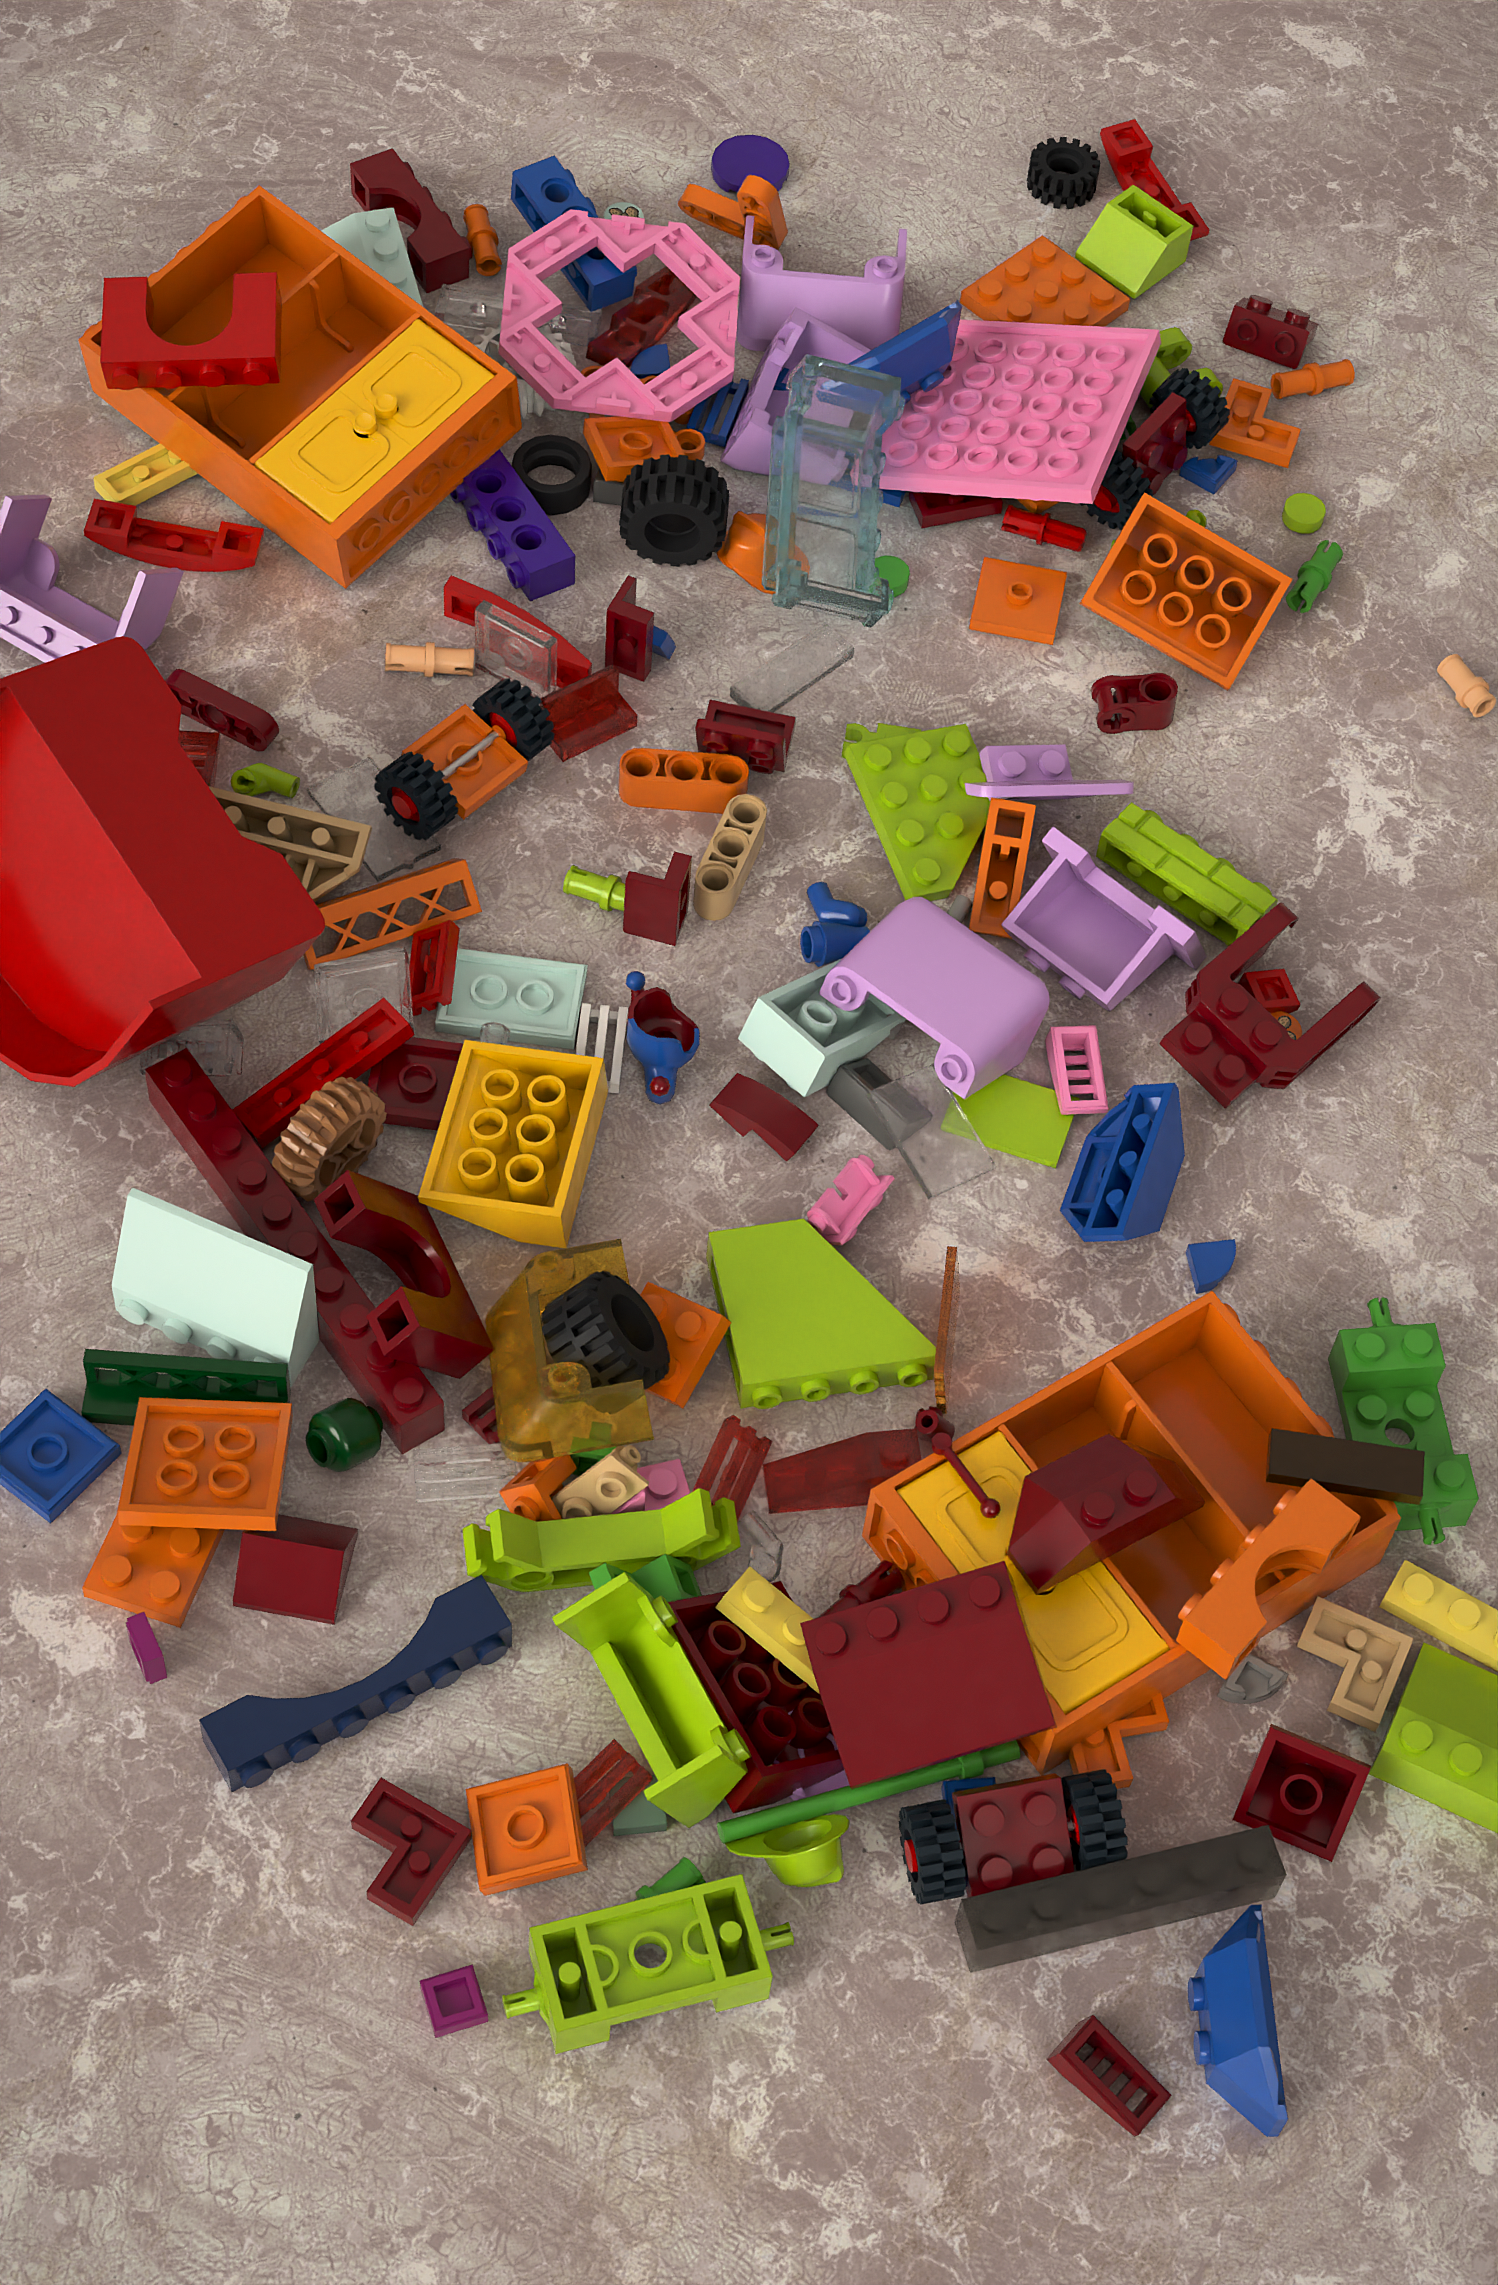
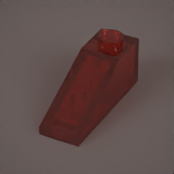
M917 1429L866 1432L763 1464L762 1470L769 1514L868 1505L872 1488L922 1460Z

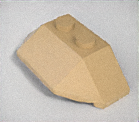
M208 786L241 836L282 854L314 902L360 871L372 831L370 825Z

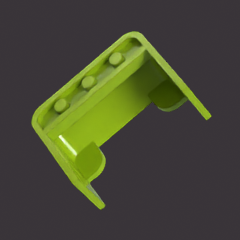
M623 1572L554 1615L552 1619L560 1630L591 1653L650 1764L658 1782L643 1790L647 1800L686 1827L691 1828L707 1818L748 1772L745 1760L751 1757V1753L736 1729L727 1730L671 1627L678 1623V1619L667 1600L662 1595L654 1599L648 1591L627 1573Z

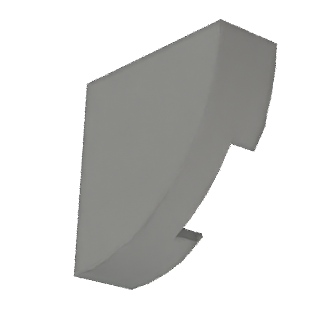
M1250 1653L1229 1678L1224 1681L1217 1697L1238 1704L1257 1703L1268 1699L1279 1691L1289 1674Z

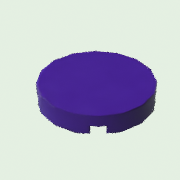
M753 134L737 135L724 140L715 148L711 160L713 180L722 190L728 193L729 189L738 192L748 175H755L765 179L777 191L782 188L783 182L787 181L789 176L790 163L785 150L771 139Z

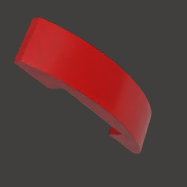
M1136 119L1102 128L1100 132L1101 140L1109 163L1122 190L1125 191L1130 186L1135 185L1192 224L1193 230L1190 241L1208 236L1210 230L1191 202L1181 204L1151 159L1153 145Z
M94 499L84 528V536L109 550L145 563L186 571L222 572L255 566L264 536V528L221 521L218 532L137 518V507L134 505Z

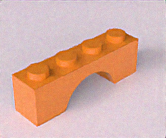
M1310 1479L1298 1493L1292 1488L1289 1489L1275 1506L1272 1513L1276 1517L1267 1527L1262 1523L1257 1524L1241 1546L1245 1550L1244 1553L1236 1561H1233L1230 1557L1224 1560L1210 1579V1583L1214 1586L1204 1597L1196 1592L1178 1614V1618L1183 1623L1176 1641L1225 1680L1229 1678L1258 1645L1267 1624L1256 1601L1255 1584L1265 1575L1280 1569L1297 1568L1321 1574L1349 1543L1360 1521V1515L1313 1479Z

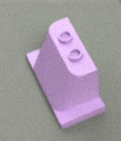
M1052 827L1042 839L1044 846L1053 859L1052 863L1001 924L1007 934L1027 950L1023 956L1043 973L1050 967L1062 977L1058 983L1079 1000L1085 994L1109 1012L1173 954L1194 970L1207 957L1195 931L1160 905L1154 910L1095 866L1086 850L1055 827Z

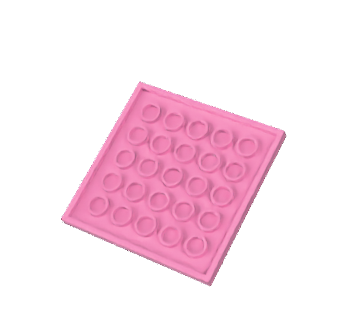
M960 319L952 361L943 373L945 379L928 392H924L920 388L910 394V401L898 410L890 412L886 408L879 412L849 473L852 487L1093 504L1160 347V331L1158 329Z

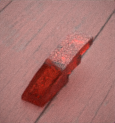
M667 266L635 287L633 301L612 315L609 330L588 343L586 358L604 366L617 357L629 368L640 352L654 346L679 320V316L687 311L697 296Z

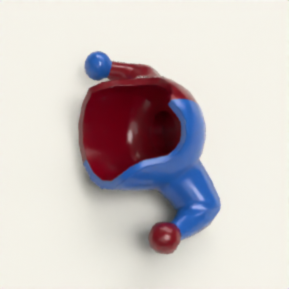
M633 971L626 977V985L631 989V1003L627 1015V1044L634 1058L644 1068L645 1093L649 1101L661 1105L670 1102L673 1098L678 1068L688 1063L695 1055L700 1045V1031L694 1021L672 1003L670 994L666 990L659 987L645 990L644 974Z

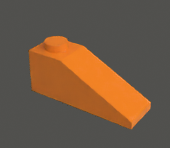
M991 797L969 929L974 933L1013 939L1007 934L1001 924L1020 902L1036 805Z

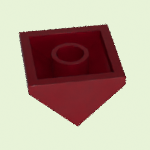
M278 1514L276 1531L244 1530L241 1537L233 1606L335 1625L358 1537V1529Z
M1271 1724L1257 1753L1232 1820L1332 1862L1370 1772L1371 1765Z

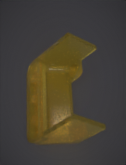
M621 1239L546 1251L534 1256L487 1312L485 1318L486 1332L495 1349L489 1354L498 1437L502 1452L510 1460L531 1462L654 1440L643 1379L592 1388L590 1374L581 1364L560 1362L547 1365L541 1314L545 1311V1306L549 1302L597 1271L610 1272L613 1276L617 1275L630 1285Z

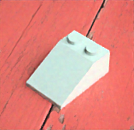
M841 959L758 997L738 1037V1040L748 1047L755 1057L765 1062L786 1081L789 1087L799 1092L803 1097L828 1086L840 1066L862 1059L890 1035V1030L906 1020V1018L871 993L864 1005L852 1011L842 1010L822 997L819 992L830 970Z

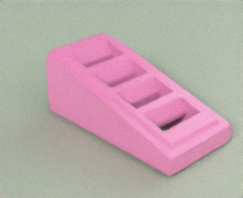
M1096 1025L1050 1027L1045 1039V1045L1061 1115L1107 1113L1109 1108ZM1064 1051H1082L1083 1055L1064 1056ZM1085 1065L1086 1070H1067L1066 1066ZM1089 1079L1090 1085H1069L1068 1080ZM1092 1094L1094 1100L1071 1101L1070 1095Z

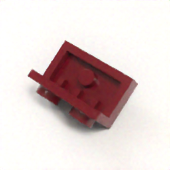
M1250 295L1249 299L1244 297L1237 302L1231 313L1222 340L1223 344L1296 369L1300 365L1306 345L1314 339L1319 324L1310 321V315L1301 310L1288 308L1287 312L1273 308V302L1261 296Z

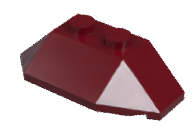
M1108 1433L1025 1476L1007 1555L1037 1595L1202 1508L1205 1501L1174 1461Z

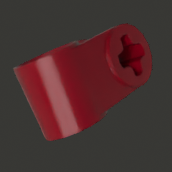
M1157 672L1131 676L1110 675L1098 679L1091 687L1092 699L1098 703L1099 713L1096 717L1098 728L1107 734L1165 729L1173 721L1178 693L1176 681L1167 674ZM1111 688H1114V689H1115L1113 695H1112ZM1113 714H1114V717H1115V721H1112V720H1111V718L1113 717Z

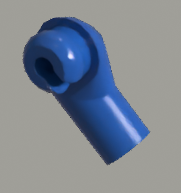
M816 882L808 887L806 893L820 922L854 927L866 925L868 916L865 909L852 902L835 900L827 883Z

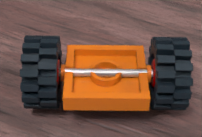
M506 678L478 697L472 705L474 707L473 710L466 704L461 706L404 749L399 758L376 775L374 780L377 782L374 784V789L380 793L376 796L379 803L386 805V808L383 809L387 816L391 814L395 819L393 824L397 828L403 826L404 833L409 837L413 834L416 840H421L422 838L424 840L429 839L456 817V814L463 820L525 773L528 762L552 743L551 740L554 739L555 734L551 730L554 729L552 721L546 719L550 715L547 708L541 709L539 706L542 702L538 696L533 698L530 695L532 690L528 686H524L521 689L520 681L514 679L511 682L510 678Z

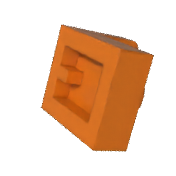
M568 1451L533 1459L499 1493L509 1511L513 1514L536 1522L559 1520L562 1517L551 1497L564 1488L562 1483L577 1467Z

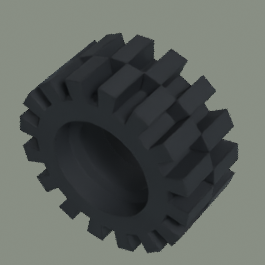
M1053 137L1047 139V144L1043 142L1037 144V149H1033L1031 152L1027 175V188L1032 190V196L1035 199L1042 196L1041 203L1046 206L1050 201L1054 202L1053 208L1060 209L1061 204H1066V209H1073L1074 202L1081 207L1085 205L1086 200L1090 201L1096 191L1100 170V160H1097L1098 154L1096 151L1090 152V145L1086 143L1080 147V140L1075 138L1072 143H1068L1067 137H1060L1057 143ZM1058 171H1061V172H1067V173H1070V174H1060V173H1057V172H1058Z

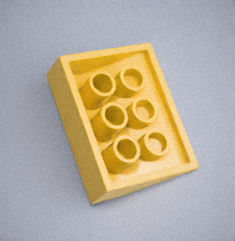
M464 1040L418 1195L419 1202L518 1242L566 1249L608 1095L604 1058Z

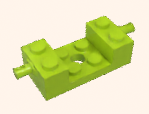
M742 1874L529 1927V1954L535 1973L533 1988L502 1995L505 2015L507 2019H510V2017L539 2010L541 2017L549 2027L555 2054L609 2041L610 2026L708 2000L713 2001L716 2013L769 1999L773 1975L766 1951L793 1946L794 1937L789 1922L759 1930ZM645 1944H655L663 1949L666 1959L658 1967L646 1968L635 1959L634 1954L636 1950Z

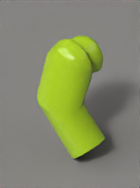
M256 763L234 772L230 782L235 793L253 797L268 791H274L293 798L298 791L300 778L267 764Z

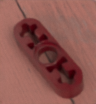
M176 669L165 680L182 705L181 714L255 751H264L279 734V726L268 712L185 670Z

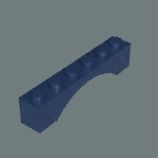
M480 1575L435 1598L425 1622L410 1643L388 1664L363 1680L333 1692L305 1698H267L246 1695L199 1719L203 1742L231 1792L243 1786L246 1788L256 1787L268 1780L274 1770L291 1761L301 1763L310 1759L319 1752L322 1745L339 1736L341 1738H349L358 1734L368 1725L370 1720L385 1712L394 1714L404 1710L413 1703L416 1696L433 1687L435 1689H443L450 1686L460 1678L462 1672L479 1663L481 1665H489L496 1662L506 1654L508 1648L512 1647V1623L485 1579Z

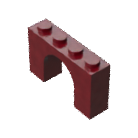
M347 1170L314 1199L330 1238L362 1248L374 1254L386 1263L405 1285V1287H399L366 1316L385 1357L461 1379L495 1350L428 1207L419 1202L418 1195Z

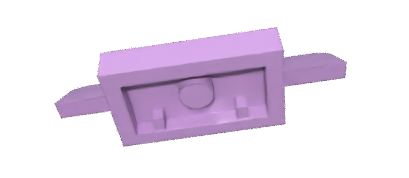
M1065 744L986 746L979 755L987 782L964 783L967 795L988 797L989 801L991 797L1015 801L1133 794L1134 782L1122 779L1073 780Z

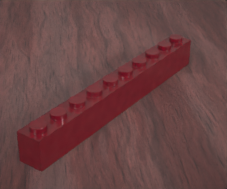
M185 1048L146 1068L145 1075L149 1101L243 1233L252 1239L313 1264L319 1339L365 1404L378 1412L383 1423V1429L400 1453L404 1454L445 1430L444 1401L418 1366L383 1355L366 1317L375 1309V1306L190 1051Z

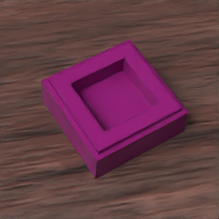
M145 1612L127 1618L126 1628L129 1642L146 1682L149 1681L150 1684L167 1678L164 1657Z
M473 1964L420 1980V1989L435 2038L488 2022L487 2009Z

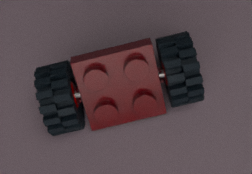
M1182 368L1180 371L1177 369L1154 391L1149 404L1153 405L1150 408L1151 415L1123 443V459L1122 452L1116 450L1093 504L1080 503L1081 506H1088L1089 509L1086 512L1091 517L1094 514L1098 516L1097 522L1104 525L1107 521L1109 528L1115 529L1118 526L1122 530L1144 492L1150 496L1155 495L1160 489L1163 480L1173 470L1176 471L1181 468L1187 458V448L1192 449L1195 446L1196 449H1201L1203 446H1206L1228 423L1229 419L1227 417L1230 415V411L1228 408H1225L1227 405L1226 398H1219L1218 394L1221 390L1217 386L1212 388L1209 385L1211 380L1205 376L1201 380L1200 372L1193 370L1189 373L1188 368Z
M1105 1769L1062 1778L1053 1773L952 1792L955 1818L951 1814L949 1804H946L944 1799L902 1807L901 1811H899V1830L902 1834L900 1836V1844L904 1851V1855H902L903 1861L907 1866L906 1874L908 1881L911 1882L913 1896L916 1897V1901L920 1905L962 1897L965 1894V1889L967 1898L972 1903L1073 1884L1076 1883L1075 1864L1076 1870L1082 1874L1125 1865V1859L1128 1856V1851L1125 1847L1128 1845V1838L1124 1833L1126 1823L1125 1818H1122L1121 1810L1123 1809L1121 1800H1117L1115 1783L1112 1784V1777Z

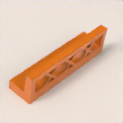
M453 858L316 904L325 919V926L340 933V936L332 952L316 957L313 945H311L303 956L307 968L313 970L412 936L414 932L448 920L453 922L482 912L466 859ZM460 881L467 906L450 911L436 903L445 885ZM433 890L429 899L419 895ZM412 897L426 904L419 921L407 925L393 917L401 901ZM391 904L386 914L377 909ZM433 908L443 913L429 918ZM369 911L384 920L376 936L365 940L351 933V930L359 914ZM348 919L344 928L333 924ZM390 923L400 927L386 933ZM347 938H350V939H352V940L358 942V943H355V944H352V945L343 947L344 944H345V942H346V940H347Z

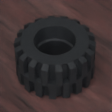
M669 454L660 455V459L657 460L652 457L644 460L643 466L635 465L631 469V475H627L624 480L619 526L621 538L626 539L625 545L630 550H637L639 557L643 559L650 558L653 560L652 563L659 565L668 563L670 566L680 567V564L686 563L690 566L697 564L699 559L706 561L711 558L712 552H718L721 549L722 541H725L729 490H727V482L724 477H718L719 471L713 466L705 467L704 461L699 459L689 460L688 456L678 455V457H670Z
M597 1271L545 1306V1311L542 1312L541 1318L543 1322L542 1331L547 1343L546 1346L555 1365L571 1387L589 1403L592 1402L596 1407L615 1410L665 1378L664 1376L668 1374L670 1369L668 1364L670 1362V1353L667 1348L668 1344L656 1316L638 1292L617 1275L613 1276L607 1271Z

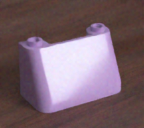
M795 307L767 347L756 368L720 461L735 470L819 486H827L830 481L837 483L848 465V460L843 458L845 449L840 447L854 409L820 401L814 393L823 377L868 353L871 349ZM784 367L790 369L782 383L789 386V391L773 390L780 371ZM808 378L815 379L812 383L808 384Z
M912 897L898 904L830 970L819 992L822 997L845 1011H852L864 1005L871 993L938 1041L940 1047L935 1056V1072L945 1086L963 1099L971 1096L1023 1062L1050 1002L1049 992L1045 984L1037 976L923 897Z

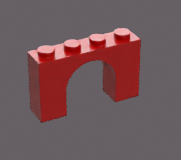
M277 272L233 274V309L228 325L213 339L189 346L166 342L153 332L154 303L147 276L104 278L100 364L107 389L132 390L135 388L158 387L174 389L188 386L219 387L222 385L248 384L261 386L264 384L280 383L282 298Z

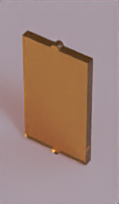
M947 1246L934 1364L936 1406L943 1414H947L960 1295L957 1247Z

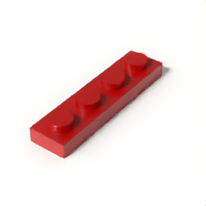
M383 997L232 1109V1111L254 1140L264 1148L279 1137L282 1131L287 1129L291 1122L290 1117L297 1114L300 1110V1104H305L311 1098L312 1092L316 1090L321 1091L325 1083L329 1081L334 1082L335 1079L341 1076L346 1079L349 1077L353 1079L358 1078L415 1034L405 1018Z

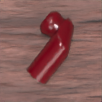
M929 1406V1410L921 1408L917 1411L914 1429L918 1438L932 1442L933 1436L937 1433H946L953 1438L955 1427L943 1418V1413L939 1408Z

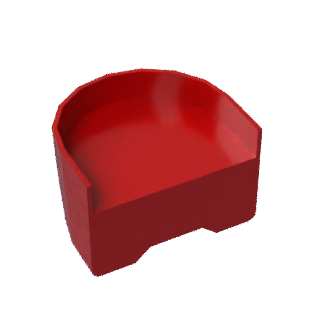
M125 636L104 641L0 678V1061L34 1082L75 1087L233 1007L283 979L323 933L325 928V919L284 856L241 836L178 742L182 705L143 647L134 639Z

